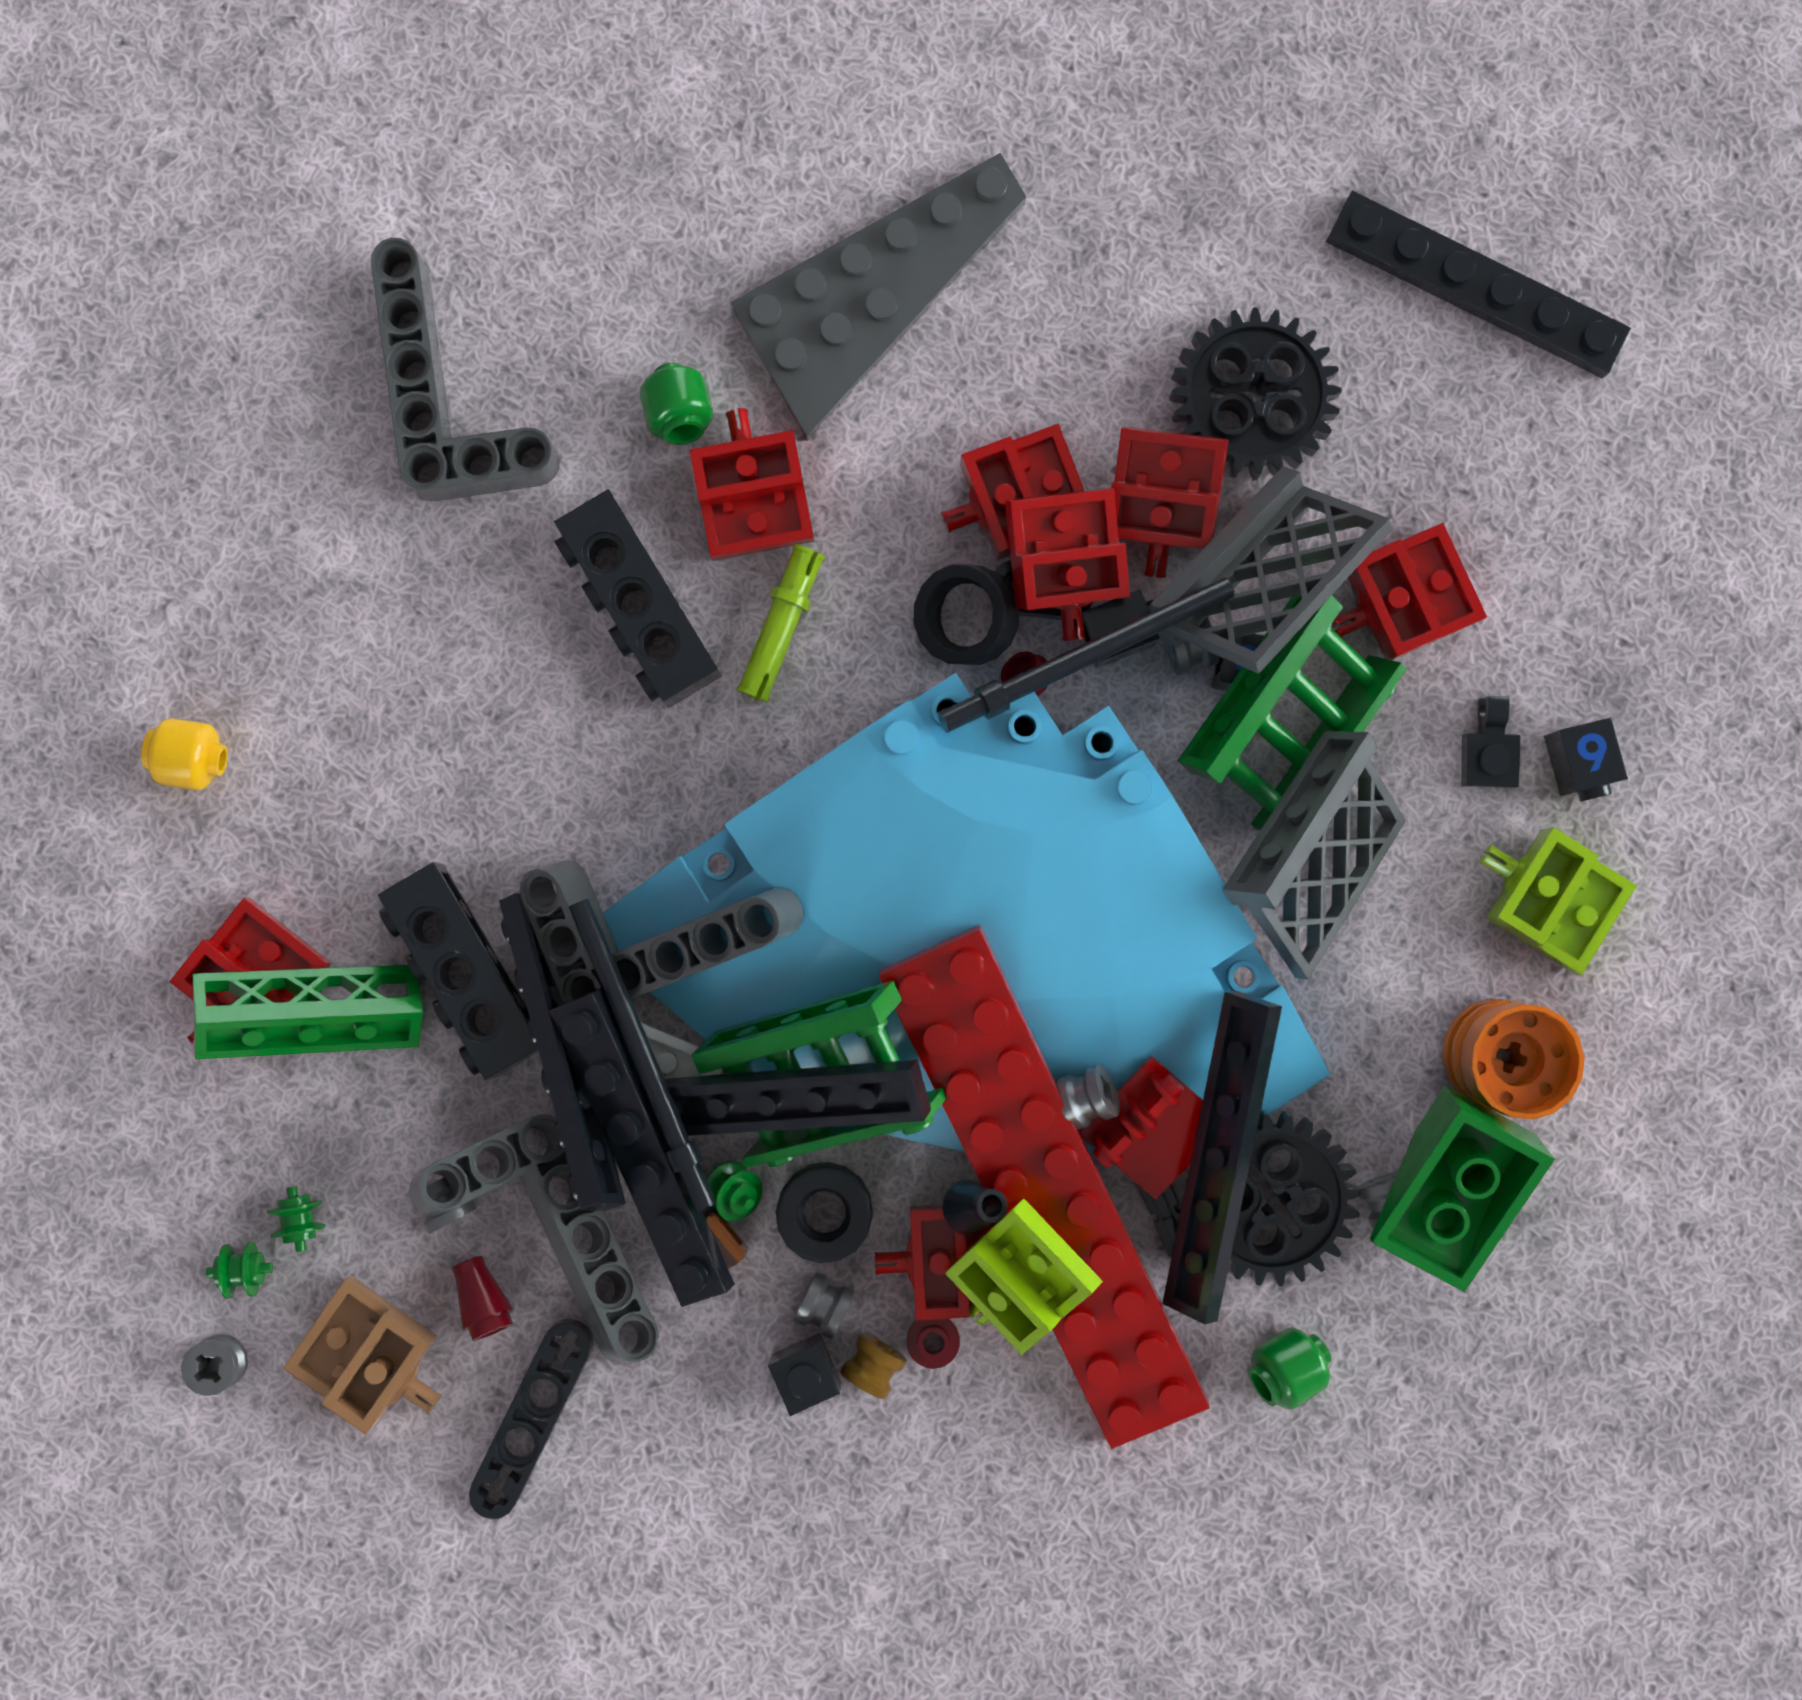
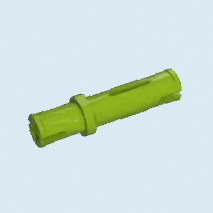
M794 544L792 548L793 552L779 587L773 586L769 597L773 599V602L740 685L736 689V691L742 694H748L749 697L768 703L770 699L769 695L803 611L808 612L812 602L808 597L821 564L826 558L819 552L813 554V549L799 544Z

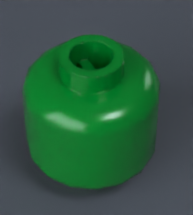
M678 363L660 365L645 379L640 387V400L648 429L655 437L665 440L669 444L685 445L698 440L713 420V407L706 381L699 371L689 366H682Z
M1290 1327L1282 1330L1253 1350L1251 1357L1252 1367L1248 1369L1249 1379L1258 1395L1268 1405L1275 1406L1277 1404L1284 1409L1291 1410L1301 1406L1328 1387L1330 1380L1328 1364L1331 1362V1355L1327 1346L1317 1335L1311 1334L1308 1336L1303 1331Z

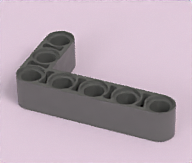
M394 237L382 240L375 247L371 255V269L398 465L402 479L419 497L427 501H442L537 487L549 483L556 477L559 471L560 459L549 438L536 428L524 427L452 438L428 269L410 242ZM401 262H411V267L404 276L390 277V273L395 265ZM408 312H418V318L411 327L405 329L397 328V323L402 315ZM415 362L425 363V370L422 375L413 380L404 379V373L408 366ZM423 412L433 413L432 421L426 429L421 431L411 430V423L418 414ZM536 447L545 450L544 458L537 466H521V458L528 449ZM481 455L492 457L490 469L484 474L472 475L469 473L470 465L476 457ZM429 463L440 464V471L433 481L427 483L418 482V474L424 465Z
M564 860L531 870L524 875L520 882L519 890L521 901L564 1003L595 991L593 982L597 990L602 988L569 909V906L582 900L589 899L631 999L784 938L798 930L804 914L802 903L795 893L783 887L771 888L618 951L589 878L584 869L576 862ZM552 883H554V885H555V887H556L557 894H556V892L554 891V888H553V884H552ZM765 907L773 915L774 926L770 925L765 918ZM720 926L723 927L727 933L728 943H726L721 936ZM573 933H574L575 936H576L577 943H576V941H575V939H574V937H573ZM677 945L683 952L684 960L680 958L677 952ZM634 963L639 968L640 976L635 971Z
M545 1114L532 1116L434 1162L415 1174L409 1187L411 1203L423 1214L433 1216L457 1208L520 1177L598 1348L604 1357L612 1362L631 1363L645 1360L653 1354L658 1345L659 1338L657 1325L604 1211L581 1210L579 1202L574 1198L571 1190L569 1199L564 1205L555 1202L550 1196L549 1183L554 1176L560 1177L569 1185V1175L571 1173L565 1149L560 1145L556 1137V1118ZM530 1128L538 1129L546 1136L548 1145L544 1155H536L528 1148L526 1135ZM481 1151L491 1152L497 1157L500 1168L495 1179L486 1178L479 1172L476 1162ZM432 1174L443 1176L450 1184V1196L445 1203H438L427 1194L426 1183ZM578 1225L587 1228L592 1236V1246L586 1254L577 1251L573 1246L572 1233ZM601 1274L609 1276L615 1286L614 1296L608 1303L602 1302L595 1292V1283ZM625 1323L632 1325L638 1336L637 1344L630 1353L624 1351L618 1341L619 1330Z

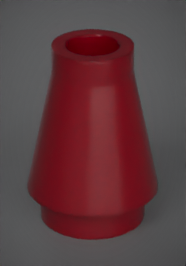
M483 1256L468 1259L452 1267L456 1280L462 1330L469 1331L472 1341L486 1338L513 1325L510 1312L514 1309L486 1267Z

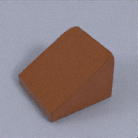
M713 1210L705 1218L728 1269H730L746 1256L748 1246L730 1224L717 1211Z

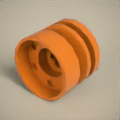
M1496 998L1473 1003L1453 1019L1444 1036L1442 1060L1447 1078L1458 1092L1500 1114L1531 1120L1554 1114L1572 1099L1582 1081L1585 1060L1579 1035L1566 1018L1547 1007ZM1499 1048L1510 1052L1508 1062L1496 1058Z

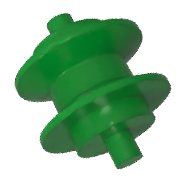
M727 1161L719 1164L706 1178L716 1202L710 1208L717 1211L727 1221H739L746 1218L756 1209L761 1200V1180L756 1174L748 1171L743 1164L737 1161Z
M297 1186L287 1187V1198L277 1200L278 1208L267 1210V1214L278 1216L280 1220V1228L270 1236L271 1238L282 1237L283 1244L294 1242L296 1252L307 1250L305 1240L315 1238V1230L326 1227V1224L314 1221L312 1213L313 1209L322 1204V1200L311 1201L310 1194L298 1196Z
M254 1242L246 1244L243 1254H235L230 1244H224L220 1249L219 1256H216L214 1259L213 1267L206 1268L205 1274L207 1279L213 1278L216 1288L220 1289L225 1299L232 1298L236 1287L244 1286L248 1296L254 1297L258 1293L260 1285L264 1283L266 1273L273 1272V1263H265L263 1253L258 1251Z

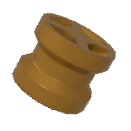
M861 1333L856 1341L858 1351L852 1360L845 1361L840 1373L861 1390L880 1399H886L891 1391L889 1381L895 1372L902 1371L907 1359L896 1349L866 1333Z

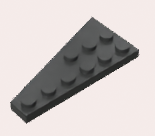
M1001 153L730 302L734 314L807 441L820 428V424L852 393V389L885 357L929 309V305L938 295L954 282L961 274V270L982 248L987 246L1025 204L1026 195Z

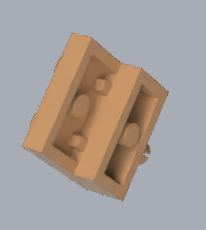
M351 1275L345 1278L283 1367L284 1370L325 1398L321 1403L323 1406L365 1435L379 1423L390 1405L402 1396L425 1411L427 1415H429L442 1397L441 1394H438L416 1378L419 1373L421 1360L438 1336Z

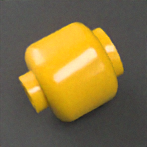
M169 718L161 721L156 728H150L147 731L141 749L142 766L149 770L152 779L157 784L199 791L207 788L215 775H223L228 762V748L220 743L218 732L212 725Z

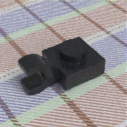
M1486 696V698L1478 699V733L1462 734L1461 787H1519L1520 735L1505 734L1510 712L1509 696Z

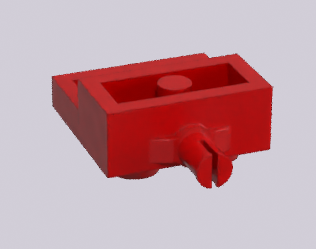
M738 408L741 429H738L734 409L726 412L725 415L728 420L732 442L689 450L712 561L794 546V544L800 545L815 542L794 431L790 430L752 438L748 410Z
M1059 423L1012 440L1011 436L961 454L960 466L969 487V503L945 512L943 511L941 516L943 522L946 523L945 528L948 533L977 522L978 526L987 534L997 561L1009 557L1010 546L1005 501L1085 491Z
M1132 427L1121 428L1115 479L1111 483V488H1114L1118 538L1149 544L1145 576H1154L1158 557L1156 578L1167 577L1166 571L1170 547L1181 546L1204 549L1215 537L1229 439Z
M1114 488L1005 501L1016 608L1023 610L1049 607L1060 609L1063 631L1062 640L1085 639L1082 616L1083 606H1087L1095 601L1130 597L1126 543L1119 542Z
M1442 522L1409 538L1399 539L1372 551L1348 577L1356 595L1357 607L1338 615L1332 622L1331 628L1352 621L1335 630L1342 638L1344 635L1366 626L1375 636L1385 659L1395 660L1487 618V615Z
M243 898L212 938L203 939L169 982L193 1000V974L329 968L332 962L251 898ZM271 989L264 995V997L274 1003L289 1002L296 996L286 989ZM229 991L205 992L206 1006L231 1005L239 999V997ZM194 1031L187 1037L191 1043H194Z
M943 1204L910 1206L911 1235L906 1247L907 1251L874 1252L875 1263H884L875 1264V1274L908 1273V1278L914 1289L916 1320L970 1318V1307L973 1303L945 1273L996 1223L990 1224L979 1233L964 1235L954 1231L948 1225L943 1215Z

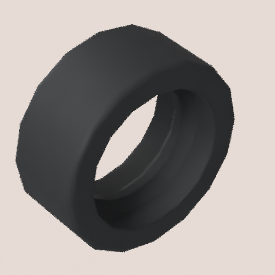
M951 564L935 571L921 585L914 602L913 624L920 643L933 657L948 664L982 665L997 659L1012 644L1019 627L1020 609L1015 606L1014 589L1001 574L984 566ZM961 584H974L983 588L989 595L993 607L992 624L987 636L981 642L972 646H959L951 642L946 637L941 624V608L945 598L954 587Z

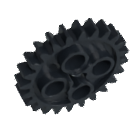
M1253 307L1247 322H1243L1237 311L1233 310L1227 319V328L1216 318L1212 319L1208 326L1210 337L1197 331L1191 340L1195 350L1183 348L1178 358L1186 367L1175 368L1171 376L1174 382L1182 386L1172 389L1169 401L1183 404L1182 407L1174 412L1172 421L1188 422L1189 425L1182 434L1229 439L1226 461L1230 462L1231 478H1235L1243 466L1249 467L1252 481L1260 477L1263 467L1266 465L1272 476H1274L1283 467V460L1294 470L1297 469L1303 462L1301 452L1313 457L1320 448L1315 438L1326 440L1331 434L1332 429L1324 421L1334 420L1340 412L1339 408L1327 403L1337 399L1342 393L1341 387L1327 384L1339 371L1338 366H1323L1321 363L1330 352V348L1322 347L1314 350L1310 346L1317 334L1315 330L1308 332L1302 337L1299 336L1296 332L1300 319L1297 317L1287 327L1281 326L1279 310H1274L1268 322L1261 321L1257 307ZM1274 359L1283 360L1291 368L1292 376L1286 378L1278 377L1271 371L1268 362ZM1220 360L1234 362L1240 370V376L1236 378L1223 376L1218 371L1216 362ZM1250 385L1256 386L1258 395H1265L1260 403L1254 402L1253 393L1246 392ZM1298 390L1301 393V397L1297 398L1294 395L1286 394V392ZM1214 391L1224 396L1221 398H1211L1209 392ZM1227 410L1237 414L1241 421V428L1236 430L1226 429L1218 421L1217 413ZM1281 410L1289 414L1293 422V428L1285 430L1275 426L1271 421L1270 412Z
M1265 1110L1260 1112L1251 1160L1300 1228V1234L1298 1236L1290 1234L1248 1174L1246 1181L1247 1190L1242 1200L1230 1261L1232 1260L1231 1272L1234 1278L1238 1280L1249 1268L1251 1269L1252 1279L1258 1286H1261L1267 1272L1272 1274L1278 1286L1284 1285L1286 1271L1290 1270L1303 1282L1305 1281L1304 1265L1311 1263L1316 1269L1323 1272L1325 1267L1320 1255L1326 1251L1333 1256L1340 1257L1341 1252L1333 1241L1337 1236L1349 1239L1353 1237L1352 1232L1343 1224L1344 1219L1359 1218L1360 1213L1355 1207L1348 1204L1347 1200L1360 1196L1361 1191L1356 1185L1344 1183V1181L1352 1178L1357 1173L1356 1169L1350 1163L1338 1164L1347 1152L1340 1144L1327 1148L1332 1138V1135L1323 1128L1311 1137L1313 1123L1306 1117L1301 1119L1297 1126L1293 1128L1292 1116L1287 1111H1282L1277 1124L1272 1123L1269 1114ZM1277 1150L1290 1151V1162L1284 1170L1270 1172L1266 1169L1268 1157ZM1310 1193L1320 1195V1205L1315 1212L1309 1215L1297 1213V1205L1303 1196ZM1265 1224L1277 1226L1276 1236L1271 1243L1267 1245H1256L1253 1243V1235L1260 1226Z

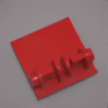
M1151 1056L1117 1091L1120 1101L1119 1115L1108 1120L1101 1117L1094 1118L1089 1126L1079 1131L1082 1138L1095 1148L1092 1153L1101 1164L1108 1168L1113 1163L1156 1200L1190 1165L1203 1099L1157 1059Z

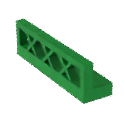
M408 965L193 974L195 1060L419 1047L423 1008L418 980ZM405 983L407 997L386 998L375 990L382 984ZM341 986L352 993L345 1000H330L320 994L326 987ZM271 989H286L296 995L289 1002L274 1003L264 997ZM229 991L239 997L231 1005L206 1006L205 992Z

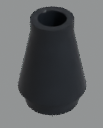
M974 1180L956 1182L948 1189L943 1199V1215L946 1222L954 1231L964 1235H973L981 1232L990 1224L1002 1220L1007 1212V1200L1000 1191L990 1189Z

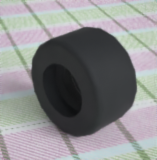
M831 1162L809 1164L794 1173L782 1188L775 1211L777 1229L786 1246L802 1259L820 1264L840 1261L856 1252L868 1236L873 1217L871 1195L861 1177L848 1167ZM822 1191L834 1193L841 1198L846 1211L845 1219L840 1227L827 1233L812 1229L807 1224L803 1211L809 1197Z

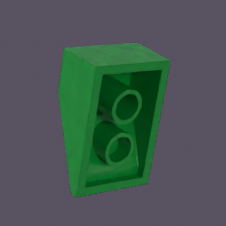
M1445 1085L1415 1130L1372 1231L1370 1240L1382 1249L1465 1292L1555 1158L1535 1133Z

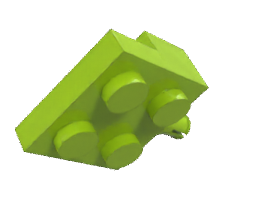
M1555 827L1540 830L1526 854L1517 861L1497 849L1493 844H1490L1483 852L1487 855H1482L1479 860L1480 864L1487 866L1505 878L1502 892L1486 919L1574 975H1582L1637 887L1636 884L1597 860L1599 855Z
M1022 1199L1002 1220L998 1221L973 1244L945 1273L973 1303L970 1307V1317L973 1319L982 1312V1315L975 1323L985 1325L990 1321L1021 1355L1046 1336L1064 1316L1089 1297L1103 1282L1025 1199Z

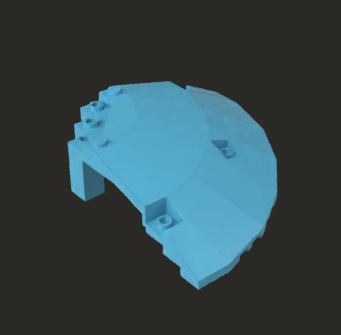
M954 673L914 700L910 701L909 699L843 742L726 822V829L687 854L679 856L603 911L614 942L620 951L771 888L783 887L797 895L802 903L804 914L801 925L792 934L764 947L650 991L705 1040L715 1031L882 984L879 977L881 969L980 925L1056 1082L1058 1079L1068 1075H1072L1075 1078L1084 1076L1086 1069L1100 1064L1109 1072L1118 1091L1153 1056L1203 1099L1224 992L1239 991L1282 1006L1261 1110L1271 1114L1330 1075L1283 985L1278 983L1252 942L1258 938L1239 906L1232 905L1222 889L1225 883L1192 827L1144 751L1137 749L1110 706H1107L1062 735L1035 692L1010 703V710L991 719L982 716L946 733L939 722L937 712L948 705L951 707L971 697L958 675ZM1021 721L1030 736L1023 737L1018 735L1014 725ZM1092 737L1095 738L1104 753H1098L1092 748ZM717 854H723L729 860L728 870L720 875L714 874L709 867L711 858ZM765 907V918L770 925L774 926L773 915ZM720 926L721 936L726 943H728L727 933L724 930V928ZM677 945V952L680 958L684 960L683 952ZM634 963L635 971L640 976L639 968ZM1241 966L1248 968L1252 975L1250 984L1244 988L1239 987L1233 978L1234 972ZM894 1009L887 1017L888 1024L885 1026V1030L899 1060L918 1059L926 1092L935 1090ZM856 1032L842 1035L838 1039L849 1064L876 1063L864 1037H858ZM810 1044L798 1047L793 1051L801 1068L826 1066L819 1050H813ZM765 1057L754 1059L749 1063L753 1072L777 1070L774 1062H768ZM942 1105L933 1115V1122L927 1128L910 1135L903 1134L902 1130L884 1134L965 1152ZM1084 1140L1091 1156L1095 1157L1092 1153L1095 1148Z

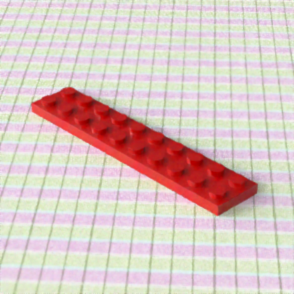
M978 925L881 969L879 977L882 983L894 981L902 999L895 1010L934 1089L943 1088L947 1096L942 1106L980 1183L990 1189L1000 1191L1007 1200L1006 1214L1022 1199H1025L1103 1281L1089 1297L1064 1316L1052 1330L1110 1448H1116L1210 1409L1208 1397L1080 1131L1077 1130L1072 1121L1066 1119L1062 1114L1064 1104L1056 1081L981 926Z

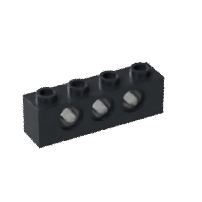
M609 489L554 521L562 534V537L554 541L570 568L577 564H580L589 579L588 582L581 585L582 589L597 613L606 608L613 618L616 626L609 629L608 632L624 657L631 653H634L643 670L635 676L651 702L660 697L669 709L722 677ZM606 547H615L620 550V559L614 567L610 569L595 567V558L600 550ZM633 591L646 593L648 596L647 605L641 612L637 614L622 612L621 604L628 593ZM668 635L674 638L675 648L670 656L660 660L649 656L648 647L655 637Z
M432 862L378 894L384 906L383 909L379 910V915L384 925L393 937L397 938L401 935L411 953L405 958L410 970L420 983L423 984L426 981L429 983L437 997V1000L432 1002L434 1011L447 1029L455 1028L464 1046L459 1048L460 1055L473 1075L476 1076L481 1073L484 1080L496 1078L539 1052L528 1031V1019L530 1017L525 1002L444 864ZM437 913L443 919L445 929L442 937L438 941L431 943L424 937L422 926L424 920L429 915ZM461 958L471 968V979L465 987L458 989L450 982L448 973L452 963ZM485 1004L493 1007L498 1014V1025L489 1035L479 1031L475 1024L476 1012Z

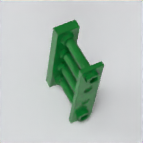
M1332 595L1259 674L1242 667L1177 760L1190 773L1220 784L1225 776L1230 778L1262 806V809L1251 823L1259 831L1268 820L1325 731L1364 732L1383 703L1391 697L1396 684L1407 670L1401 662L1368 655L1364 660L1331 628L1332 622L1343 608ZM1302 596L1291 597L1282 611L1294 609L1302 600ZM1268 631L1262 638L1258 646L1268 637ZM1316 645L1352 677L1335 703L1301 672V667ZM1286 689L1293 693L1322 720L1305 746L1270 715L1271 710ZM1256 732L1292 763L1275 789L1240 759L1241 753Z
M889 981L715 1031L691 1054V1057L699 1074L717 1069H722L725 1074L753 1072L749 1063L761 1057H765L768 1062L773 1061L777 1070L798 1069L801 1067L793 1051L798 1047L810 1044L813 1050H819L826 1066L850 1065L838 1039L842 1035L856 1032L858 1037L865 1038L876 1063L900 1061L885 1030V1026L888 1024L887 1017L902 999L894 981ZM943 1088L927 1092L931 1112L924 1121L758 1131L761 1137L741 1160L745 1168L768 1163L769 1167H777L789 1162L797 1155L900 1130L905 1135L914 1134L927 1128L933 1122V1115L946 1100L947 1096Z

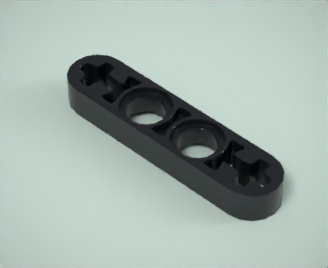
M575 1319L561 1320L554 1324L544 1336L471 1484L469 1491L470 1504L481 1517L491 1520L502 1518L509 1514L519 1501L591 1355L594 1345L593 1335L588 1326L581 1321ZM570 1331L577 1335L575 1345L582 1350L581 1354L572 1352L560 1370L571 1372L568 1380L557 1369L542 1367L541 1362L544 1359L550 1366L554 1363L561 1348L554 1341L555 1336L563 1338ZM547 1379L556 1385L559 1397L555 1405L549 1408H542L533 1403L529 1390L534 1381ZM515 1428L526 1429L534 1438L533 1452L523 1457L513 1455L506 1447L505 1439L507 1433ZM495 1457L506 1468L521 1470L523 1474L520 1477L513 1470L502 1490L505 1495L509 1496V1499L500 1498L496 1504H491L487 1501L489 1491L482 1486L483 1484L490 1486L496 1480L503 1467L500 1464H493Z

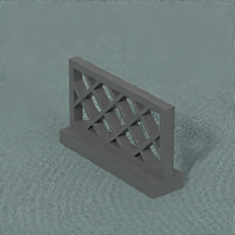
M1283 466L1158 595L1150 606L1152 611L1157 610L1222 578H1227L1233 588H1235L1242 580L1258 577L1260 588L1236 593L1233 598L1159 632L1161 641L1176 648L1184 641H1187L1259 674L1391 532L1390 518L1303 486L1300 472ZM1308 507L1326 514V518L1295 525L1308 511ZM1353 527L1366 529V532L1361 537L1337 542L1336 531ZM1330 534L1332 544L1299 551L1298 540ZM1292 543L1293 553L1262 560L1274 546ZM1335 559L1336 564L1327 573L1304 577L1303 566ZM1294 568L1297 569V580L1271 586L1266 585L1265 575ZM1297 595L1302 596V600L1294 609L1271 614L1269 602ZM1263 603L1265 615L1233 622L1232 610ZM1225 613L1226 624L1206 629L1198 627L1208 616ZM1268 631V637L1255 651H1251L1236 643L1237 637Z
M1325 731L1222 889L1232 905H1242L1249 908L1294 977L1298 979L1309 980L1406 822V819L1370 761L1378 747L1369 732ZM1358 780V800H1351V789ZM1374 806H1376L1384 821L1373 837ZM1351 807H1358L1357 838H1350ZM1334 818L1333 839H1326V829ZM1350 845H1357L1356 867L1351 875H1349ZM1333 846L1332 877H1325L1326 847ZM1309 857L1308 879H1301V868ZM1325 885H1332V905L1326 915H1324ZM1300 887H1308L1307 917L1300 918ZM1283 898V919L1279 920L1272 909H1276ZM1307 925V946L1301 953L1299 950V926Z

